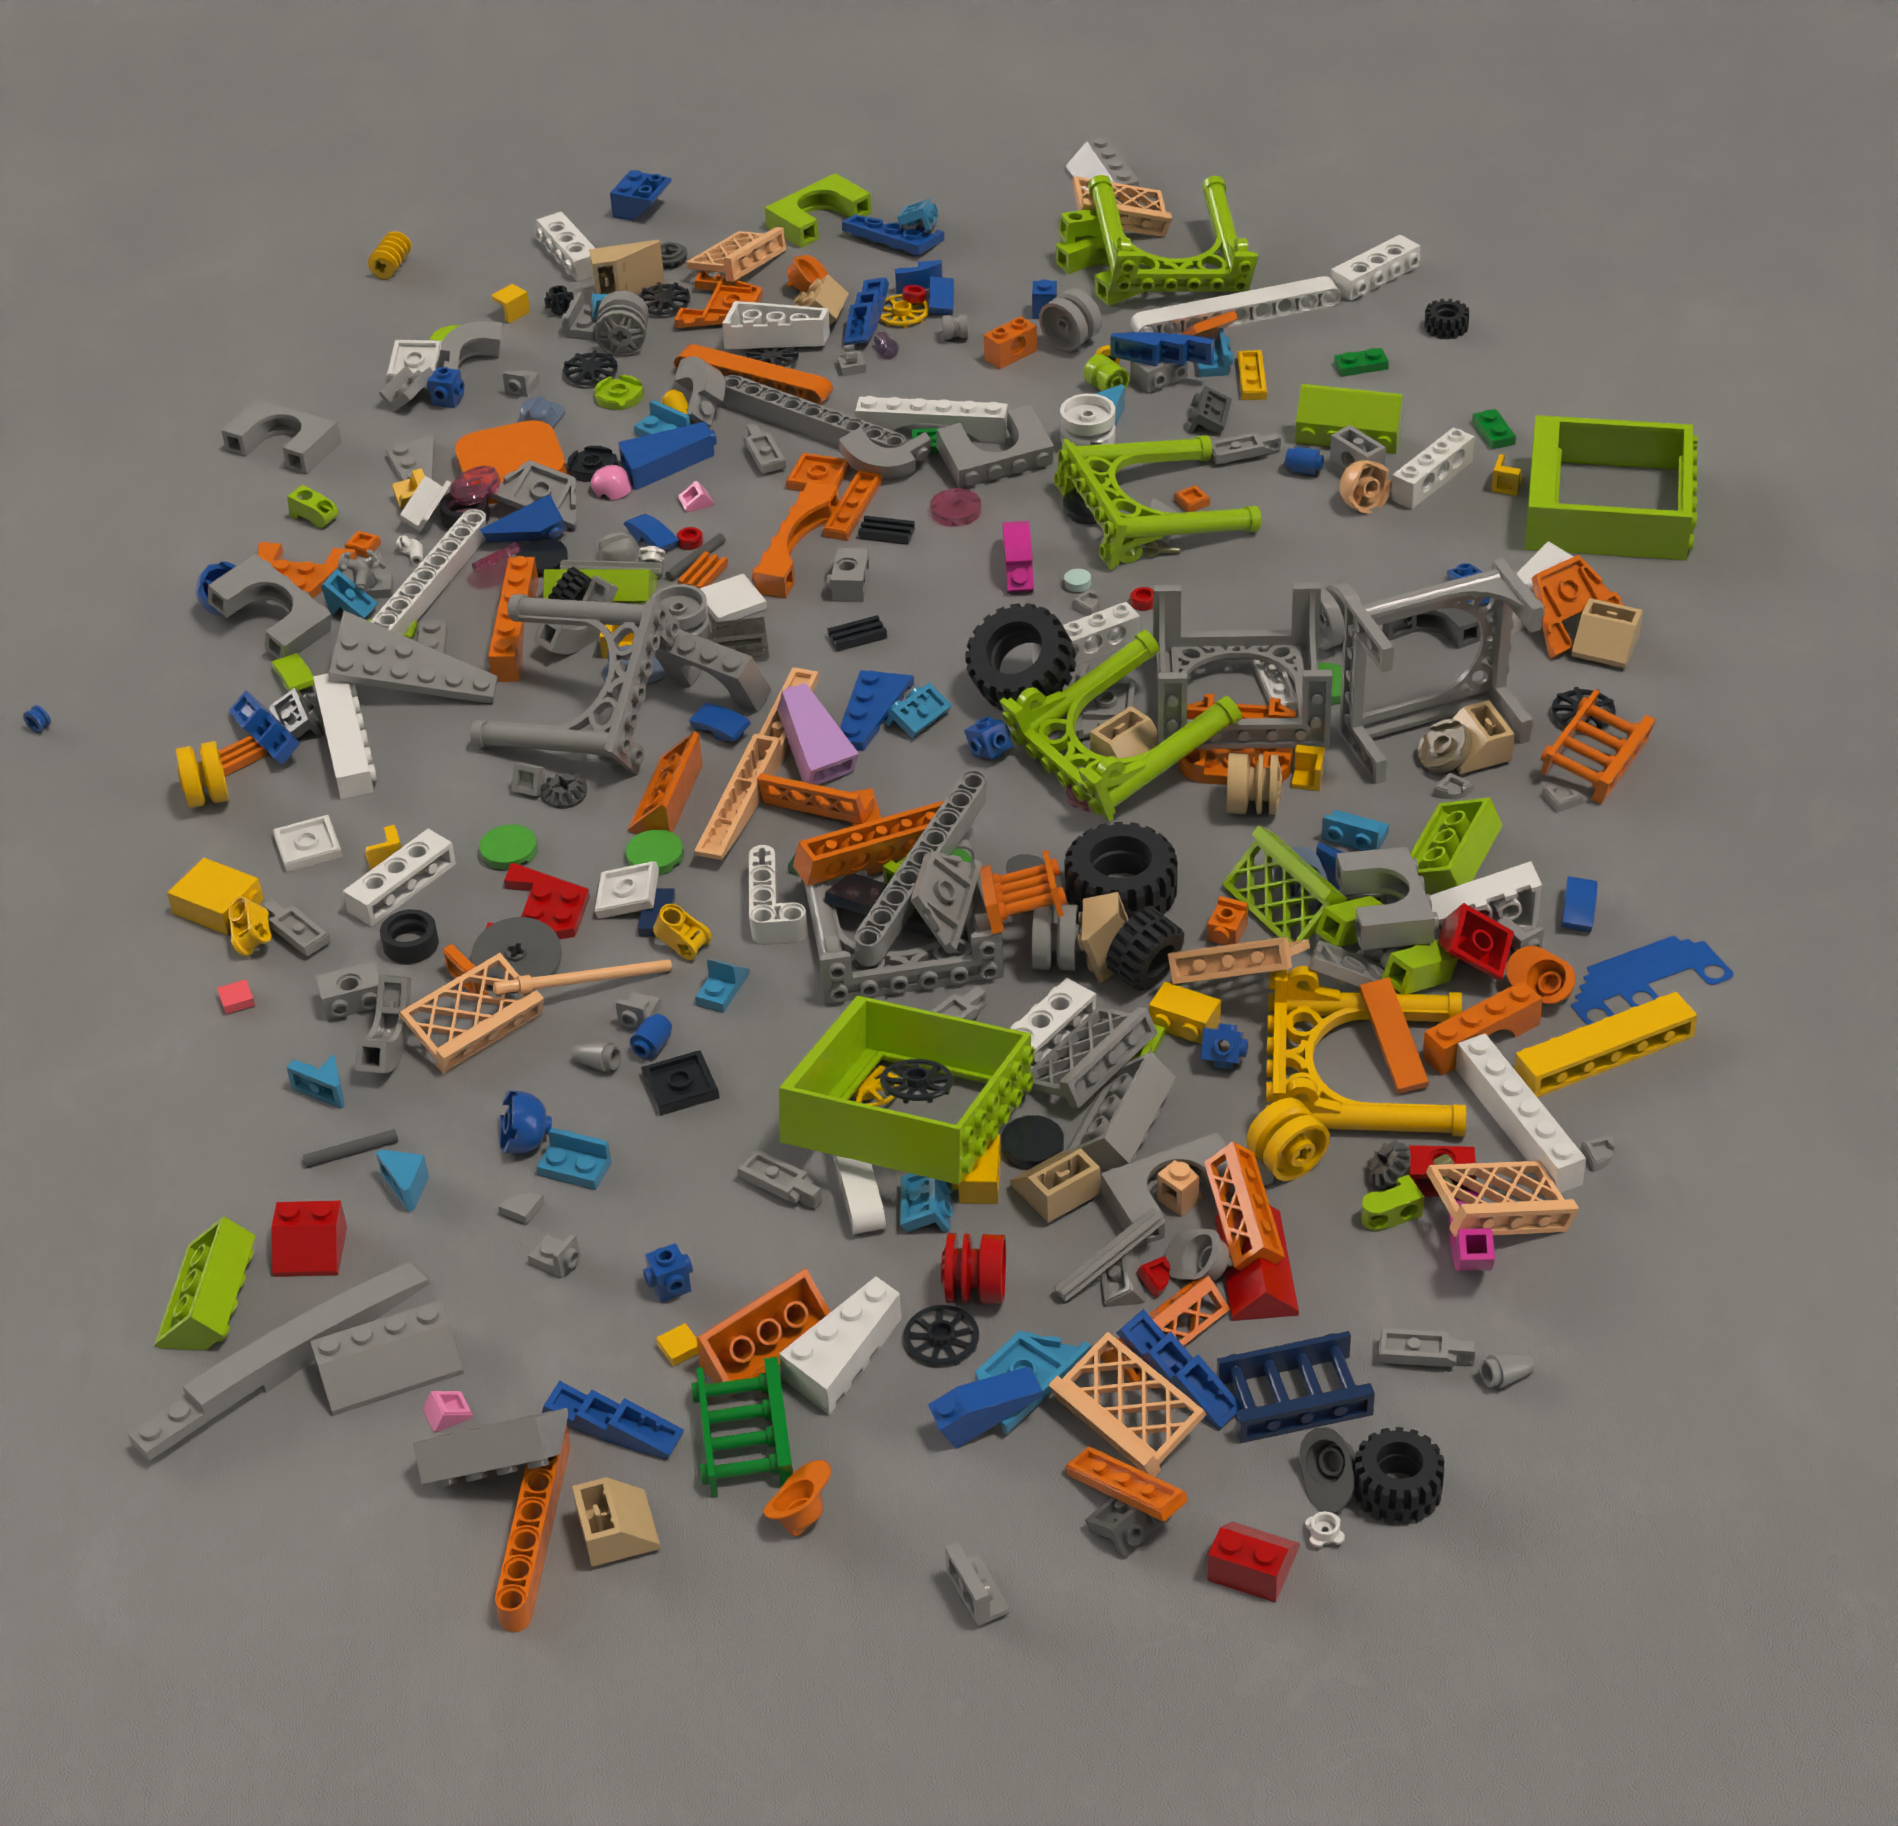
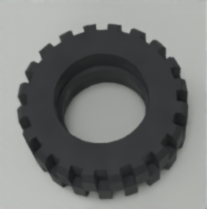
M1020 603L1010 604L1011 608L1007 609L1003 606L997 609V613L990 616L988 614L983 619L984 623L981 626L977 625L973 630L975 636L973 638L970 637L968 640L967 648L969 651L965 653L968 674L986 701L992 706H997L1001 711H1004L1000 700L1003 698L1006 700L1012 698L1017 702L1019 695L1025 689L1031 687L1037 688L1047 697L1056 692H1062L1064 685L1068 686L1073 678L1070 672H1074L1076 668L1074 660L1076 652L1072 640L1055 614H1051L1048 609L1042 606L1037 608L1035 604L1025 603L1024 607ZM1025 643L1042 645L1038 659L1028 669L1014 674L1000 672V666L1004 657L1013 648Z
M1114 822V825H1107V823L1098 825L1097 829L1093 830L1090 828L1083 833V837L1079 835L1065 854V895L1070 905H1078L1079 912H1083V899L1118 892L1128 919L1139 911L1151 907L1164 915L1172 907L1174 899L1177 897L1178 861L1175 849L1161 833L1156 834L1155 830L1148 826L1143 828L1138 823L1133 822L1130 825L1123 824V822ZM1115 873H1128L1133 874L1135 876L1126 878L1109 877L1107 875Z

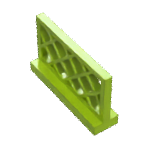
M1258 825L1252 833L1256 838L1222 885L1239 901L1248 903V909L1279 938L1288 937V942L1294 941L1291 939V925L1301 924V934L1295 941L1309 939L1318 927L1324 907L1345 902L1348 898L1275 833ZM1262 849L1265 852V864L1254 866V857ZM1282 867L1283 880L1272 882V869ZM1265 870V884L1254 886V872ZM1247 874V888L1237 889L1234 884L1241 875ZM1301 884V897L1290 899V885ZM1283 887V901L1272 903V889ZM1265 890V904L1256 906L1254 904V892ZM1315 900L1321 902L1323 905L1316 914L1309 916V902ZM1301 903V917L1290 919V905ZM1283 907V921L1273 922L1272 909Z

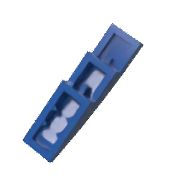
M886 277L864 280L862 292L857 293L855 304L850 305L844 337L845 346L867 343L873 335L880 320L887 296L889 282Z
M1149 332L1112 333L1110 336L1111 357L1152 366H1158L1160 361L1184 366L1187 361L1211 366L1214 361V339L1182 334Z
M247 690L228 710L241 727L249 732L282 765L300 745V742Z
M1144 1309L1116 1332L1133 1353L1200 1406L1206 1413L1204 1419L1216 1429H1220L1237 1414V1411L1242 1409L1239 1401L1200 1355L1192 1357L1171 1331L1165 1335Z
M562 1381L558 1382L543 1405L541 1412L567 1408L568 1426L606 1442L666 1459L670 1457L684 1433V1429L625 1398L619 1404L592 1389L586 1395Z

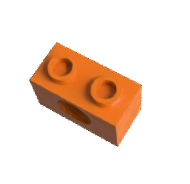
M1022 316L983 334L984 359L998 369H1002L1037 351V326Z

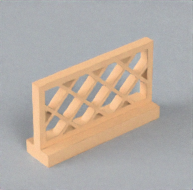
M1073 176L1072 185L1078 211L1096 210L1094 199L1090 195L1089 190L1087 191L1082 187L1086 186L1088 188L1090 178ZM1111 182L1115 198L1118 197L1124 201L1122 204L1115 199L1123 230L1165 237L1172 221V215L1166 212L1161 191ZM1125 193L1132 195L1133 198H1130ZM1147 197L1155 198L1156 201L1153 202ZM1138 201L1142 202L1144 205H1146V207H1143L1142 205H1140V204L1137 203V202H1138Z
M775 227L765 234L738 231L686 262L687 269L723 272L726 274V281H736L786 251L784 228Z
M1288 937L1172 952L1168 954L1172 983L1179 984L1292 968L1291 956L1310 949L1309 939L1288 942Z
M498 953L400 1011V1017L435 1058V1066L444 1074L540 1016L543 1011L544 998L537 990L524 994L518 1000L506 999L505 993L501 995V998L483 995L485 984L493 985L494 982L509 981L508 977L511 980H516V977L519 976L503 955ZM496 965H499L505 972V979L487 977V972ZM468 982L481 983L480 994L462 992L463 985ZM444 996L457 998L455 1009L438 1007L437 1002ZM460 999L477 1001L476 1012L458 1010ZM483 1002L500 1005L499 1011L493 1015L480 1013L481 1004ZM419 1011L431 1013L430 1023L416 1022L412 1015ZM435 1014L453 1016L451 1027L433 1025ZM459 1017L475 1020L474 1026L468 1030L455 1028L456 1019ZM431 1033L449 1035V1040L437 1048L430 1039Z
M1541 1161L1429 1165L1426 1171L1453 1218L1449 1228L1454 1237H1457L1458 1229L1492 1228L1493 1235L1567 1232L1579 1210L1574 1199L1564 1200ZM1522 1173H1535L1540 1183ZM1495 1174H1503L1513 1179L1514 1182L1511 1184ZM1467 1175H1475L1485 1180L1486 1183L1483 1185ZM1442 1176H1447L1458 1182L1457 1186L1445 1181ZM1517 1182L1535 1191V1193L1532 1195L1517 1187ZM1489 1184L1507 1192L1506 1196L1489 1188ZM1461 1185L1479 1193L1478 1197L1460 1189ZM1539 1193L1550 1200L1543 1201L1542 1199L1538 1198L1537 1195ZM1513 1195L1522 1200V1202H1515L1509 1197ZM1484 1196L1496 1203H1487L1481 1200V1198ZM1454 1197L1462 1200L1467 1204H1461L1459 1207Z
M1109 1332L1062 1379L1057 1375L1048 1385L1055 1398L1139 1470L1154 1477L1161 1471L1159 1464L1206 1416L1205 1411ZM1110 1345L1118 1351V1362L1100 1364V1355ZM1139 1368L1142 1370V1381L1124 1383V1369ZM1118 1370V1384L1100 1386L1101 1371ZM1094 1372V1386L1080 1388L1074 1383L1083 1373ZM1162 1387L1166 1390V1401L1148 1403V1389ZM1142 1389V1404L1124 1406V1391ZM1118 1392V1406L1104 1408L1100 1405V1394ZM1187 1407L1193 1412L1185 1422L1172 1423V1409ZM1166 1409V1424L1148 1426V1411ZM1142 1412V1426L1127 1428L1124 1425L1125 1413ZM1166 1432V1442L1157 1451L1148 1445V1434Z

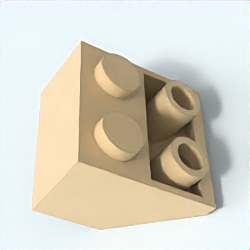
M827 274L821 280L817 278L810 285L809 291L806 293L802 291L795 298L794 302L796 305L794 306L829 308L830 325L837 319L849 293Z
M1589 598L1580 618L1571 656L1609 664L1614 667L1626 668L1640 637L1643 610Z
M1489 700L1465 706L1452 718L1464 724L1472 737L1469 754L1456 767L1460 774L1512 760L1515 734Z
M1132 706L1090 731V751L1106 757H1133L1143 754L1158 745V730L1153 721Z
M1118 892L1083 899V912H1079V923L1082 932L1078 933L1079 947L1081 951H1086L1088 969L1090 972L1094 971L1098 983L1105 982L1114 974L1107 968V952L1117 932L1129 920Z
M1081 1148L1067 1150L1010 1180V1185L1049 1223L1101 1194L1100 1167Z
M608 1477L572 1486L576 1510L591 1567L661 1549L644 1489Z

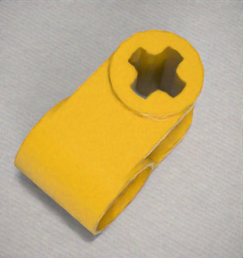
M238 897L232 902L228 916L231 927V943L234 949L242 956H249L259 944H265L270 941L271 932L269 929L268 909L245 897Z
M676 904L664 905L653 926L655 936L686 960H693L701 946L707 945L712 940L709 928L703 923L698 922Z

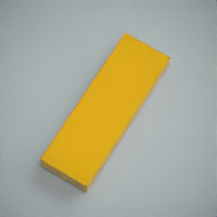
M1262 350L1237 351L1242 400L1267 399Z

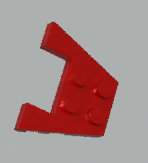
M511 863L504 879L505 888L530 891L521 917L533 918L547 924L553 929L559 939L576 937L590 898L589 889L516 863ZM488 922L486 928L494 923Z

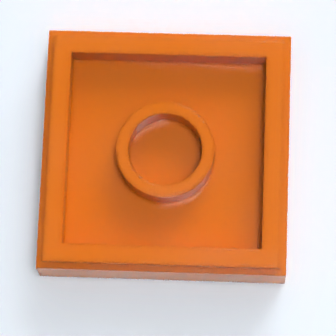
M1230 311L1193 324L1181 334L1206 338L1217 334L1218 328H1227L1238 317L1235 311Z
M802 453L786 480V489L803 491L808 481L834 485L839 489L851 465L843 458Z

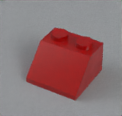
M1463 903L1444 919L1438 943L1448 953L1500 981L1503 979L1514 931Z
M341 1200L276 1202L271 1226L273 1277L336 1276L339 1274L347 1231V1223Z
M1232 1521L1220 1527L1208 1553L1207 1580L1276 1603L1299 1550L1300 1543Z

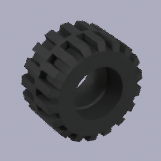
M1145 908L1132 916L1115 935L1107 952V968L1135 990L1143 991L1162 979L1170 970L1168 954L1182 950L1185 934L1179 926L1155 908Z
M1396 1427L1395 1431L1384 1428L1381 1429V1434L1379 1435L1375 1432L1370 1434L1368 1441L1363 1440L1361 1442L1359 1451H1356L1354 1490L1357 1502H1362L1361 1508L1365 1512L1372 1511V1517L1378 1520L1381 1518L1387 1519L1386 1523L1394 1524V1521H1401L1402 1525L1410 1524L1411 1519H1414L1416 1522L1423 1520L1424 1513L1431 1515L1435 1511V1505L1439 1506L1443 1491L1445 1461L1443 1455H1440V1448L1437 1444H1431L1430 1437L1427 1435L1421 1437L1418 1435V1431L1414 1429L1408 1432L1403 1431V1427ZM1392 1472L1405 1473L1411 1477L1406 1479H1397L1390 1477L1386 1474Z

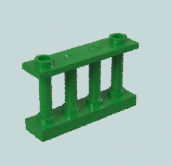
M778 1357L764 1358L766 1372L759 1373V1377L705 1384L703 1367L696 1368L698 1382H692L691 1388L693 1403L700 1402L707 1463L700 1464L702 1484L710 1485L711 1498L718 1497L716 1479L772 1472V1475L779 1474L782 1487L793 1474ZM759 1390H761L762 1394H769V1399H764L761 1404L708 1410L707 1398ZM765 1417V1420H772L773 1426H767L764 1431L711 1437V1424ZM765 1444H768V1447H776V1453L769 1454L770 1458L715 1465L713 1452Z

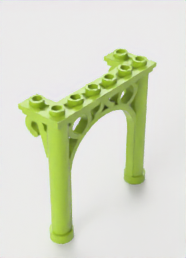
M1097 175L1090 179L1088 182L1089 193L1094 199L1112 275L1109 292L1249 291L1259 256L1254 251H1248V241L1246 238H1237L1226 197L1227 188L1222 177L1210 176L1202 183V190L1215 235V244L1206 252L1189 258L1160 257L1147 253L1132 244L1130 238H1127L1123 232L1111 179L1106 175ZM1219 250H1221L1223 258L1217 255ZM1144 263L1152 269H1140L1139 264ZM1209 263L1217 266L1219 269H1207L1203 265Z
M1208 435L1196 436L1194 439L1075 446L1074 442L1063 439L1062 448L1058 452L1059 464L1057 471L1054 473V484L1059 488L1064 497L1074 488L1082 496L1087 508L1090 509L1096 522L1099 523L1104 531L1103 543L1099 546V555L1109 570L1115 569V565H1119L1120 561L1123 563L1137 561L1143 553L1140 545L1162 539L1163 536L1238 530L1258 532L1262 525L1261 511L1256 505L1245 506L1240 509L1183 513L1163 512L1136 502L1118 485L1116 473L1132 464L1183 460L1209 461L1212 456V442ZM1119 510H1125L1132 514H1125L1120 512Z
M1145 629L1135 635L1132 642L1062 692H1056L1045 697L1037 688L1031 687L1025 689L1019 695L1017 702L1012 698L1000 700L1004 710L1002 717L1012 729L1010 736L1018 746L1023 745L1032 759L1038 758L1048 773L1054 772L1059 782L1065 788L1069 786L1079 801L1085 800L1096 816L1101 814L1109 822L1114 819L1113 814L1116 813V806L1228 725L1232 726L1242 719L1241 711L1236 703L1225 695L1162 743L1143 754L1133 757L1116 758L1114 756H1102L1087 749L1078 740L1076 735L1077 720L1084 707L1096 696L1160 652L1157 641ZM1053 731H1066L1065 735L1060 739L1051 740L1048 738V735ZM1068 748L1065 756L1058 752Z

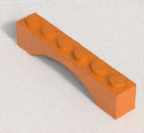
M808 481L804 490L799 492L798 500L794 506L790 507L789 515L785 521L781 522L779 532L776 536H773L770 547L767 551H764L761 562L753 570L752 581L755 582L756 589L760 594L787 598L795 584L794 566L790 557L798 542L809 532L827 523L839 503L837 486Z
M517 556L508 558L488 655L491 674L497 676V682H520L523 667L525 622L512 621L509 618L507 608L509 599L513 594H523L529 598H536L539 580L535 557Z

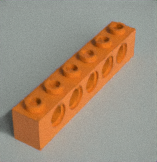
M944 800L799 841L793 867L804 883L810 886L886 864L891 860L903 859L913 848Z

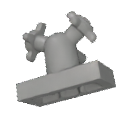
M368 550L367 554L370 556L368 559H350L351 552L348 551L341 555L338 560V570L341 573L346 571V568L352 570L353 576L348 578L355 583L356 588L362 589L373 599L391 598L393 596L394 581L392 573L375 575L373 573V567L375 569L379 566L381 569L386 568L384 558L379 550L375 552Z

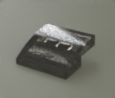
M764 617L711 623L713 642L752 656L753 659L769 658Z

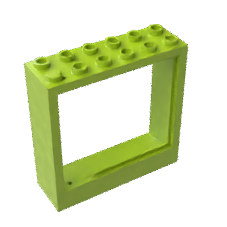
M1535 415L1525 550L1539 551L1549 541L1567 553L1687 560L1688 550H1693V532L1697 524L1698 435H1693V424ZM1561 462L1679 470L1678 511L1559 503Z
M857 995L779 1087L780 1142L959 1185L967 1173L972 1172L973 1165L977 1159L984 1156L988 1144L991 1140L996 1139L1001 1126L1007 1124L1014 1108L1020 1106L1025 1093L1030 1092L1032 1089L1034 1074L1030 1073L1035 1049L1031 1046V1033ZM908 1059L931 1060L948 1068L952 1076L986 1083L985 1087L956 1125L849 1100L880 1060L893 1063ZM919 1064V1067L925 1068L927 1070H930L933 1067L930 1065Z

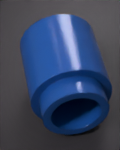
M1296 446L1294 449L1288 448L1285 457V469H1291V472L1310 475H1316L1318 470L1322 471L1324 455H1320L1319 449Z
M653 1014L647 1017L630 1038L633 1052L641 1058H654L671 1036V1022L661 1014Z

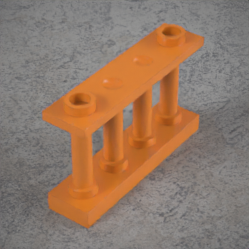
M1594 689L1588 698H1582L1576 710L1577 714L1553 746H1546L1540 758L1544 762L1540 773L1546 775L1553 764L1591 782L1592 786L1595 787L1592 800L1602 804L1648 741L1656 719L1645 715L1639 724L1636 722L1632 724L1596 706L1600 691ZM1589 716H1592L1628 734V740L1624 738L1620 740L1585 721ZM1577 732H1580L1616 750L1615 753L1617 755L1611 754L1608 756L1573 737ZM1565 748H1568L1604 766L1605 771L1597 773L1561 754Z
M1048 850L1042 851L1045 864L1000 876L999 873L993 874L991 865L981 867L980 877L984 903L993 934L1004 931L1003 921L1008 920V916L1055 904L1058 917L1064 916L1062 905H1066L1067 900L1063 886L1057 887L1055 876L1061 874L1057 858L1050 859Z

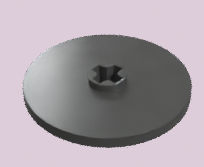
M513 917L498 921L486 928L476 939L471 955L472 963L478 966L501 953L519 976L530 975L531 977H539L556 973L561 963L562 949L557 934L547 924L533 918ZM496 965L488 970L487 977L505 979V972L499 965Z

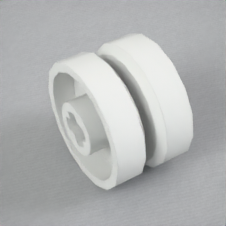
M1086 393L1066 399L1060 408L1061 442L1063 443V439H1068L1070 442H1074L1075 446L1090 445L1091 442L1114 444L1116 439V407L1113 402L1105 396Z

